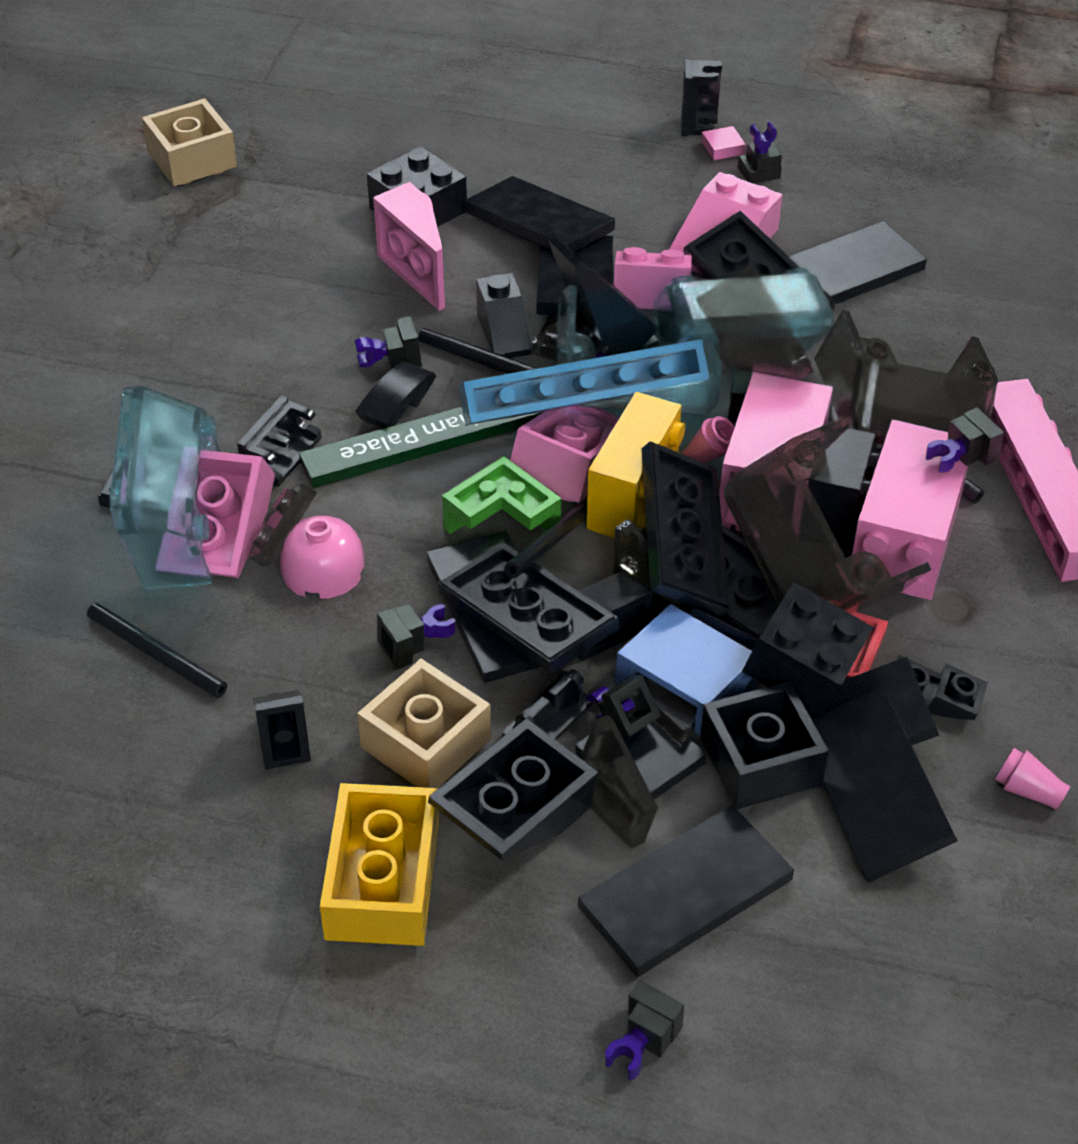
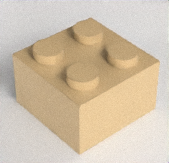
M206 98L142 117L147 151L173 186L189 184L194 180L209 175L221 174L225 170L237 167L233 132Z
M421 658L357 713L361 748L416 787L438 789L491 740L490 704Z

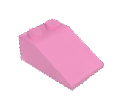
M719 172L700 193L670 249L683 252V247L739 211H742L760 230L771 238L779 229L783 194L769 190L765 186L755 185L738 179L734 175ZM691 263V271L703 275V274Z
M411 182L373 197L377 256L438 311L444 309L443 248L431 199Z
M637 247L616 251L614 286L639 309L688 311L692 255H684V252L673 249L664 250L662 253H646L645 249Z
M592 404L545 411L518 428L510 461L548 489L555 492L562 500L579 503L588 497V469L621 416Z
M182 448L156 562L158 569L239 579L267 514L275 473L262 456Z

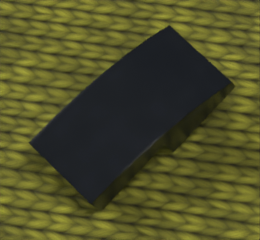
M403 361L387 372L376 383L355 412L361 420L381 428L394 426L408 405L418 407L437 376L434 372Z
M898 655L896 660H899L904 657ZM909 660L931 714L955 719L975 720L978 716L988 682L949 664H946L939 674Z

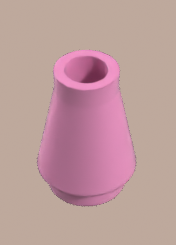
M721 416L706 419L689 445L681 453L705 464L725 455L735 428L728 419Z
M1013 748L995 778L996 781L1004 785V791L1045 804L1054 810H1057L1070 789L1068 784L1061 781L1028 750L1022 753L1016 748Z

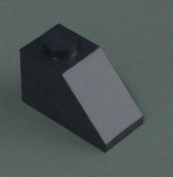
M513 273L495 274L490 277L476 279L477 315L491 351L508 358L531 355L532 348L523 299Z
M300 691L273 693L253 698L265 770L311 761L304 704Z

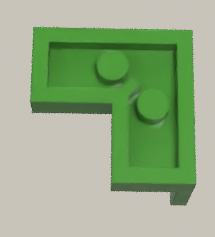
M505 456L442 495L443 528L449 534H452L464 525L472 529L501 509L530 531L538 525L546 531L561 519V498Z

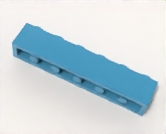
M700 339L465 381L458 386L465 426L632 396L635 392L649 393L698 384L709 380L703 341Z

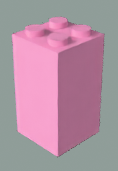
M753 372L722 465L719 496L723 526L730 529L733 524L736 525L737 531L756 535L759 534V530H762L763 536L776 539L780 538V534L787 535L788 541L798 543L808 480L825 425L828 424L833 387Z
M897 420L891 421L858 519L848 575L849 580L932 600L968 466H965L958 460L955 462L953 469L940 473L941 456L930 460L925 459L927 445L935 440L946 441L948 439V432Z

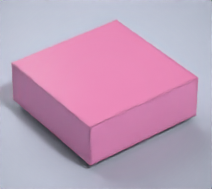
M734 126L702 132L701 142L713 160L745 154L746 144Z

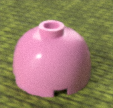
M315 515L302 519L290 528L281 542L279 561L281 576L286 586L297 595L306 597L305 591L319 593V599H330L343 595L357 586L361 580V571L365 567L362 543L356 531L340 518L329 515Z

